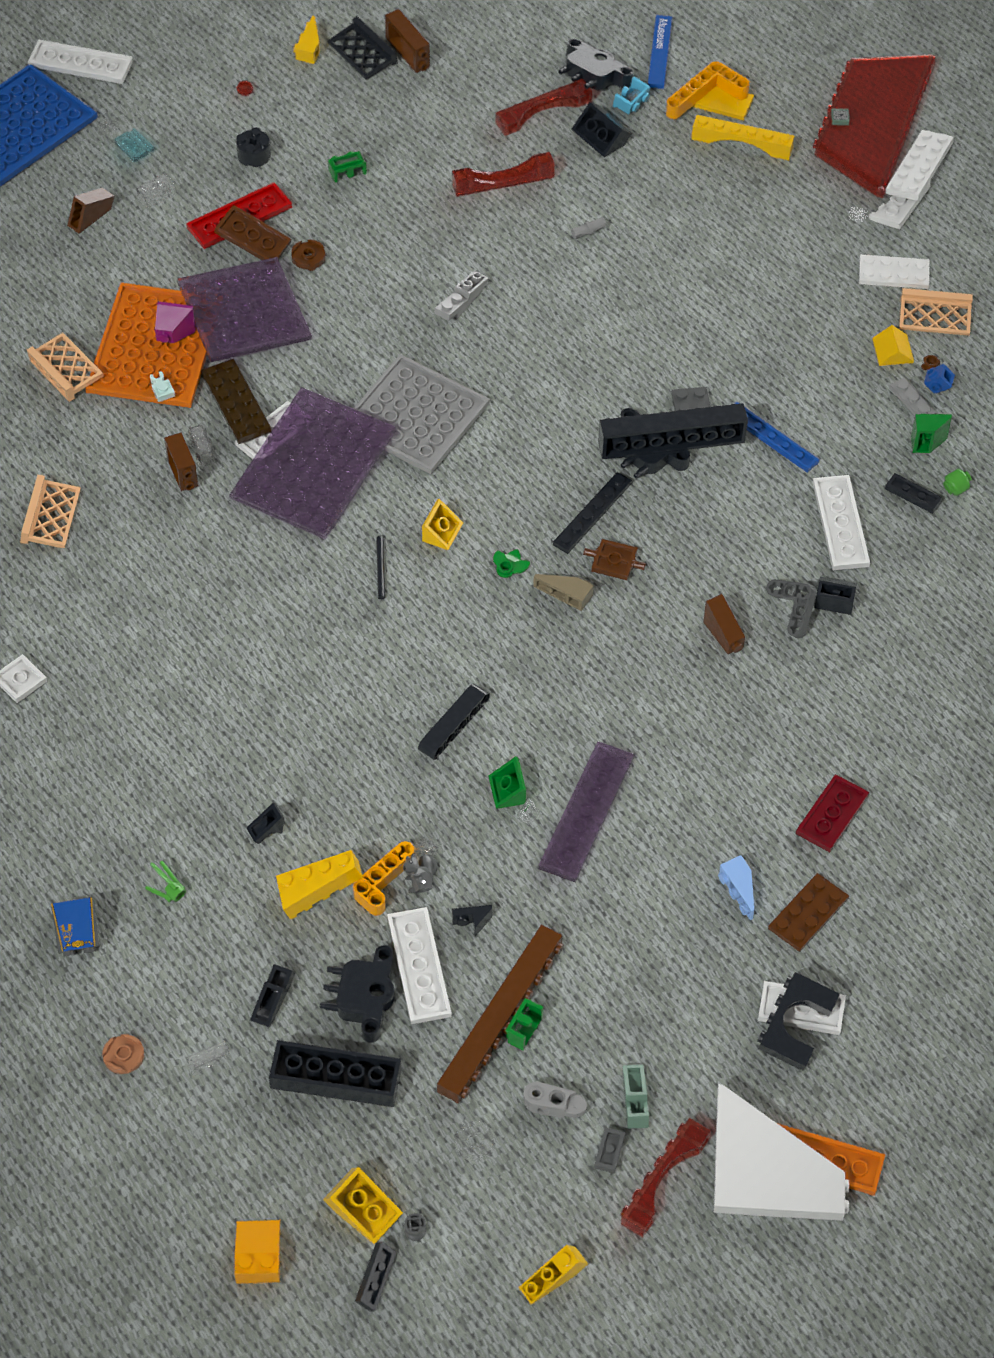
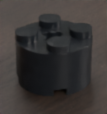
M254 127L237 135V156L240 163L245 166L260 167L269 161L271 156L270 138L265 132L261 131L258 127Z

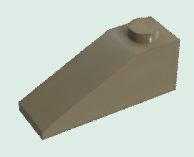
M535 574L533 587L580 611L583 610L593 596L594 585L578 577Z

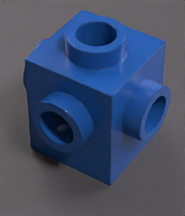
M945 364L927 370L924 384L936 394L952 387L955 374Z

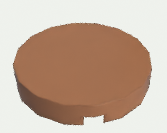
M128 1034L111 1038L105 1044L102 1051L106 1067L118 1074H127L136 1070L144 1059L142 1043L136 1037Z

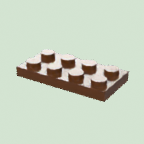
M234 205L214 230V233L272 267L291 243V238Z
M817 873L768 925V929L801 952L849 899V895Z

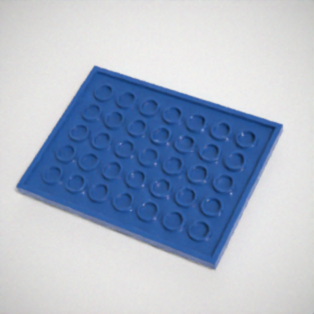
M31 64L0 84V186L98 118L97 112Z

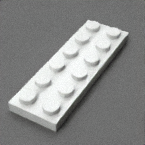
M38 40L28 65L31 64L38 69L123 84L132 65L133 58L127 55Z
M922 130L886 187V194L918 201L953 144L954 137Z
M849 475L813 478L812 483L832 570L869 567L870 560Z
M427 907L387 914L410 1023L417 1024L451 1017V1009Z

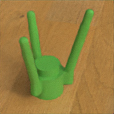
M160 861V864L172 881L159 867L151 862L150 865L168 883L165 887L166 894L149 886H146L145 889L165 898L169 903L172 900L178 902L186 893L185 887L177 880L163 861Z

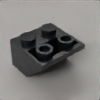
M820 576L814 608L851 615L857 583Z

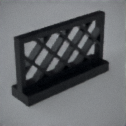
M358 16L352 19L353 23L327 40V43L365 80L373 77L390 64L394 66L398 63L396 52ZM352 30L356 32L355 36H347ZM343 40L342 45H335L334 42ZM346 40H354V45H345ZM357 41H365V45H357ZM351 49L353 51L352 54H345L344 50ZM356 50H364L363 54H355ZM367 50H375V54L366 53ZM354 59H362V63H354ZM365 59H374L373 63H365ZM377 59L385 60L383 63H376ZM364 68H372L367 74L363 72Z

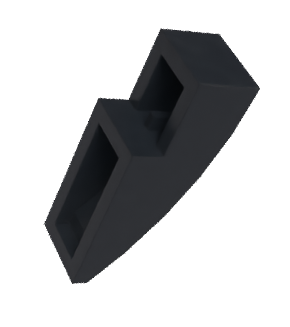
M273 964L268 980L264 982L250 1021L270 1028L295 976L293 970Z

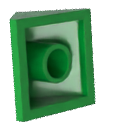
M515 756L488 775L496 809L526 804V787L519 758Z

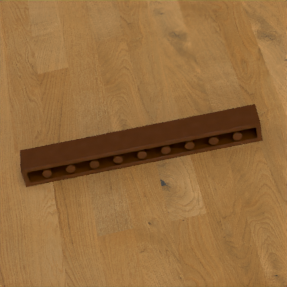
M542 924L540 925L437 1082V1093L458 1104L462 1098H467L471 1090L470 1085L472 1082L476 1083L481 1075V1068L483 1065L487 1066L492 1058L491 1053L494 1049L498 1050L502 1043L501 1038L506 1033V1028L525 998L531 999L533 988L535 985L539 986L543 980L544 975L542 974L545 970L549 971L552 967L553 957L555 954L559 955L564 947V944H562L563 935Z

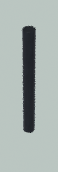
M377 536L378 599H385L384 537Z

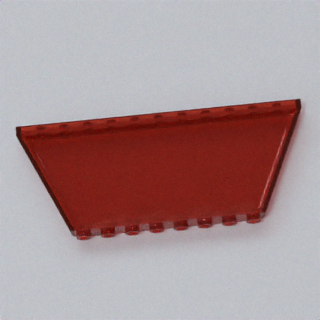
M936 55L851 58L850 61L847 60L846 72H842L840 79L842 82H838L837 94H833L831 103L833 104L828 106V116H824L823 128L820 127L817 137L819 138H815L813 144L815 156L876 197L884 198L886 187L890 182L933 71ZM831 109H848L849 125H832Z

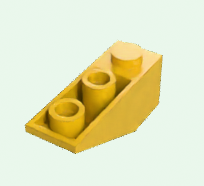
M312 16L310 21L306 23L305 31L300 34L299 42L295 44L293 50L296 60L312 64L315 63L320 54L315 16Z
M565 1245L519 1286V1289L532 1305L576 1276L588 1263L576 1247Z

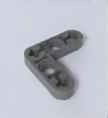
M777 579L769 581L766 586V591L769 595L775 598L794 600L787 630L791 636L797 639L802 638L807 632L816 598V589L806 583ZM778 586L782 588V591L774 590V588ZM794 586L793 594L788 595L789 588ZM801 591H803V592H808V591H809V593L803 595V594H801ZM805 607L804 614L799 616V609Z

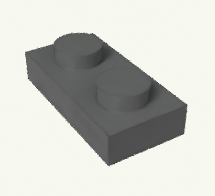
M605 1127L594 1169L615 1174L625 1132Z

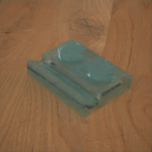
M135 128L131 132L127 131L114 138L115 144L133 162L147 156L149 152H154V146Z

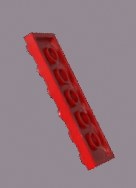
M273 182L186 223V227L203 249H206L225 240L214 233V230L233 205L263 222L292 208V202Z

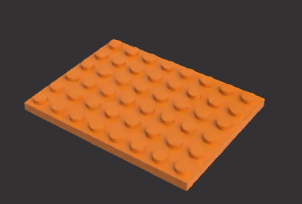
M121 282L94 361L95 366L103 373V377L85 388L86 393L191 408L200 380L201 370L204 367L221 311L223 297ZM158 301L193 306L195 332L175 343L156 341L155 323ZM161 371L164 375V380H169L175 392V397L158 402L152 390L150 375L152 374L154 378H159V372ZM91 372V373H90V376H93V375L96 374V373H95V372Z

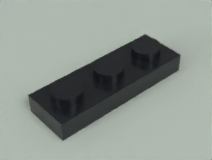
M896 473L893 474L885 485V490L932 514L942 502L943 497Z
M383 1242L375 1243L355 1299L356 1303L371 1312L377 1309L396 1255V1251Z

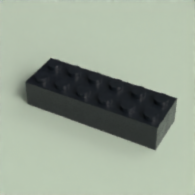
M277 1040L269 1074L270 1089L394 1107L402 1070L401 1058Z

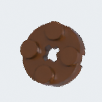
M309 239L303 243L299 241L291 250L292 263L301 269L313 271L320 267L326 259L324 246L316 240Z

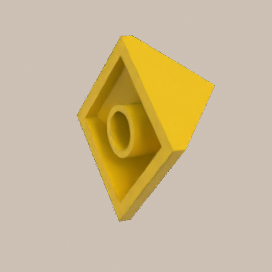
M889 326L872 338L879 366L914 363L907 334L895 326Z
M440 498L436 500L422 525V541L449 550L463 522Z

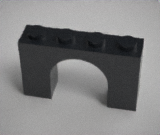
M794 972L792 977H787L783 986L786 988L784 995L779 994L774 1004L778 1008L775 1013H770L766 1021L769 1027L767 1031L762 1030L757 1042H760L759 1050L804 1071L815 1048L789 1035L784 1026V1014L791 1007L803 1005L829 1017L840 993Z

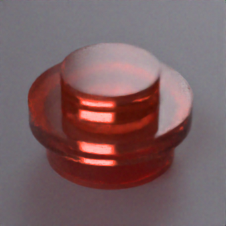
M247 80L240 81L237 86V92L242 96L250 95L253 92V86Z

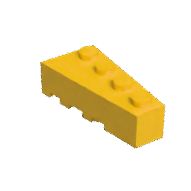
M352 850L276 875L283 911L290 920L296 918L297 914L303 910L311 909L312 905L318 901L326 900L333 892L341 891L362 878L359 860Z

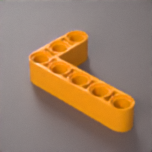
M718 61L712 62L667 99L666 116L670 119L679 118L716 86L736 99H746L750 82L747 78Z

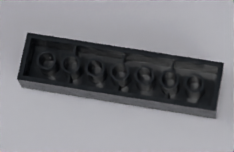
M744 403L607 418L599 422L598 445L601 458L605 460L745 443L748 418Z

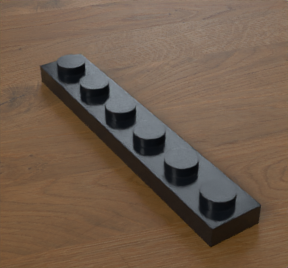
M616 472L553 541V546L568 554L632 484V480Z

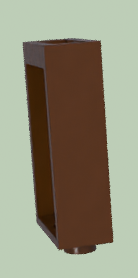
M400 9L385 14V36L388 42L415 73L426 71L430 68V44Z

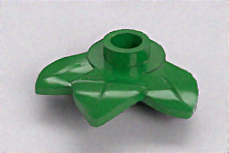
M518 549L506 555L497 550L493 556V562L497 566L496 572L503 578L523 573L530 565L529 561L521 560Z

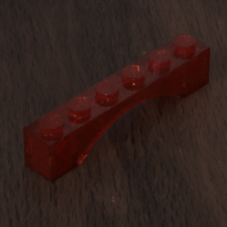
M580 79L496 112L495 124L507 136L520 131L522 125L538 112L555 107L578 108L592 102V90L590 88L585 89L584 84L586 82Z
M546 152L535 154L523 163L501 171L483 172L469 167L452 170V186L456 197L551 179L554 178L555 163L551 153Z
M691 1118L685 1124H680L676 1132L678 1134L674 1140L670 1139L666 1145L665 1154L663 1156L660 1155L655 1161V1169L652 1173L648 1172L643 1179L644 1185L641 1189L637 1188L631 1198L633 1201L629 1206L625 1205L620 1213L622 1217L621 1225L642 1238L654 1222V1197L663 1177L678 1163L698 1156L710 1139L711 1130Z

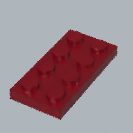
M835 774L796 829V835L830 853L869 797L870 792Z

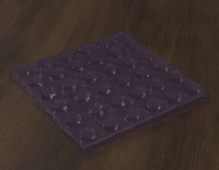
M277 257L186 276L177 280L186 305L193 306L195 326L210 362L312 339V334Z

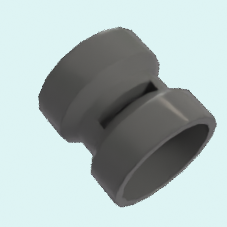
M412 1213L406 1217L404 1223L406 1237L412 1241H419L424 1238L426 1234L425 1218L419 1213Z

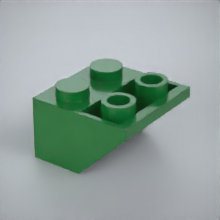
M915 414L911 433L912 453H931L946 441L952 414Z

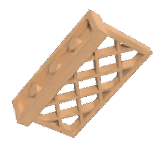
M903 288L900 300L899 329L969 336L973 294ZM905 303L912 304L915 308L909 312L904 306ZM928 305L932 310L926 313L922 307ZM947 307L950 311L944 315L939 309ZM960 308L967 309V313L961 316L957 310ZM917 310L923 315L919 320L912 315ZM934 312L941 317L936 322L930 317ZM951 314L958 318L954 323L947 318ZM908 317L914 322L912 325H903L904 320ZM927 319L932 325L925 327L921 322ZM944 320L949 327L941 328L938 324ZM962 322L966 326V330H959L956 325Z
M61 333L37 349L33 346L27 349L31 363L69 402L75 399L74 394L103 377V373L64 333ZM62 340L66 342L65 346H56ZM45 350H51L50 355H42L41 353ZM63 351V355H54V352ZM67 351L76 352L75 356H66ZM52 360H60L61 363L60 365H52ZM73 361V365L66 366L64 362ZM77 361L85 362V366H76ZM62 370L71 371L70 375H62ZM74 371H83L82 376H73ZM87 371L96 373L93 376H86ZM72 380L81 381V383L75 387L71 384Z
M38 474L21 531L20 543L28 544V541L65 548L81 487L45 480V476ZM47 487H52L57 492L50 495L46 489ZM68 491L76 492L75 496L69 499L64 493ZM60 495L64 501L57 504L53 498ZM50 501L53 506L45 509L42 503ZM68 505L71 510L63 513L60 507ZM57 510L60 516L52 518L49 513ZM46 515L49 521L41 524L38 518ZM64 519L67 525L60 528L56 522ZM52 524L56 530L48 533L45 527ZM39 530H42L45 534L42 537L33 536ZM60 534L63 537V541H55L52 537Z

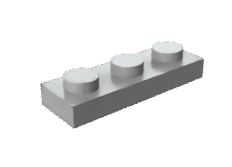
M905 378L890 384V390L914 416L915 414H936L934 409Z

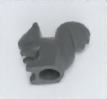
M412 854L411 858L406 856L403 870L408 873V876L405 877V880H411L413 886L409 889V893H422L432 889L433 875H435L437 870V861L432 855L423 854L419 861H417L415 854Z

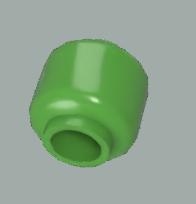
M956 469L945 476L943 485L950 495L958 496L970 489V481L972 479L967 471L964 472L961 469Z

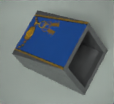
M92 897L51 904L59 954L63 953L64 957L76 955L75 951L83 950L84 953L95 952L97 947H100L95 906Z

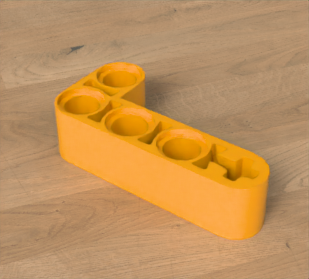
M407 841L399 843L366 871L361 879L354 882V899L370 914L378 916L384 913L386 909L385 895L381 890L404 871L403 864L406 861V856L411 858V855L414 854L412 843Z

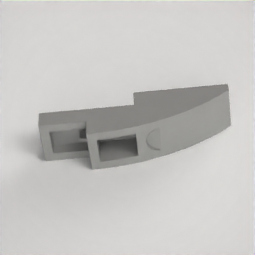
M473 271L455 286L454 292L435 307L434 314L448 321L453 317L458 318L480 294L489 278Z

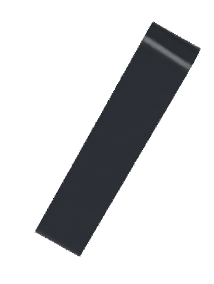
M472 683L419 743L418 750L436 760V756L440 755L448 747V743L452 742L460 733L459 730L470 722L472 715L475 716L483 707L482 704L488 701L490 693Z

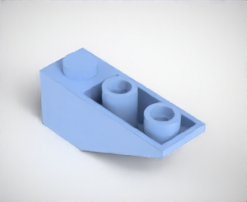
M740 855L721 864L718 877L723 885L726 884L729 888L731 898L733 900L736 899L740 904L741 913L744 916L747 915L752 920L754 915L752 871Z

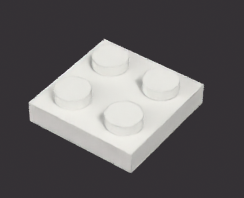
M23 654L0 670V687L16 703L47 682V677Z

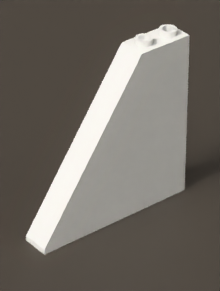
M718 1084L714 1213L843 1221L845 1213L849 1212V1200H845V1193L849 1192V1180H845V1172L722 1084Z

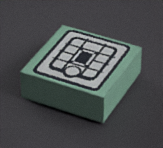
M831 109L832 125H849L848 109Z

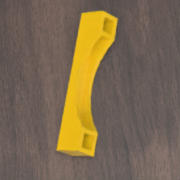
M696 115L691 140L705 143L721 140L741 141L760 148L771 157L789 160L793 150L795 135Z

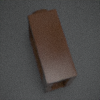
M182 432L164 437L167 460L180 491L194 489L198 486L196 464Z

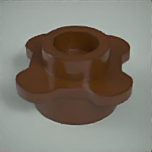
M928 355L923 358L924 363L921 365V369L929 370L930 368L937 367L941 361L934 355Z

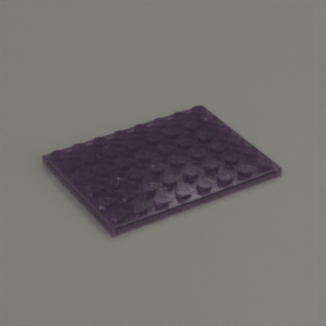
M301 387L229 494V497L232 500L326 540L396 432V426Z

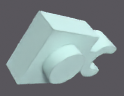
M161 371L159 372V378H154L152 374L150 375L152 390L158 402L175 397V392L169 380H164V375Z

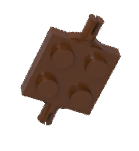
M606 539L601 540L596 550L585 548L583 555L594 557L591 572L626 581L633 568L644 571L646 563L636 561L637 547Z

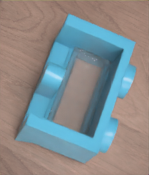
M634 76L631 87L625 86L621 96L619 94L615 95L613 107H618L628 115L632 111L636 112L642 102L645 103L649 99L650 86Z

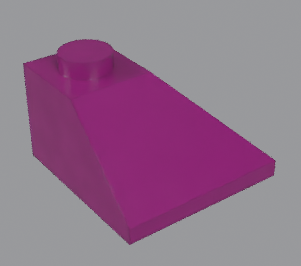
M158 301L155 323L156 341L175 343L195 332L193 306Z

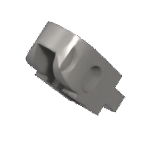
M541 1082L529 1083L524 1089L525 1106L533 1113L560 1118L565 1116L577 1118L583 1116L586 1112L587 1103L582 1096L576 1095V1091ZM558 1100V1101H560L561 1103H560V1104H554L552 1101Z

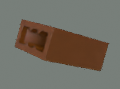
M102 187L74 196L67 226L80 234L112 209L114 195Z
M720 594L707 600L703 623L727 654L741 651L744 647L745 636L726 599Z

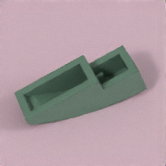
M623 1065L627 1129L649 1128L644 1065Z

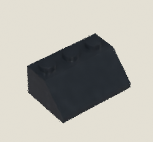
M592 102L588 103L571 128L572 131L604 158L623 147L633 134L600 105Z

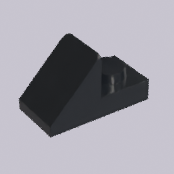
M273 802L246 829L253 841L260 844L272 832L283 833L284 817L276 803Z
M492 905L452 909V924L466 926L469 923H473L475 937L492 918Z

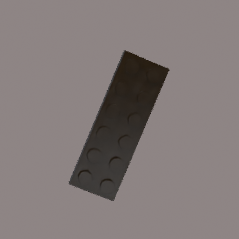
M234 358L201 370V375L238 444L272 432L269 422Z

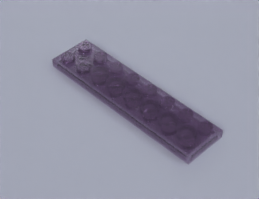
M599 741L597 742L538 865L539 870L576 883L634 759V754Z

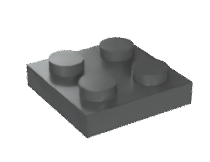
M707 387L672 389L671 391L674 411L711 407Z

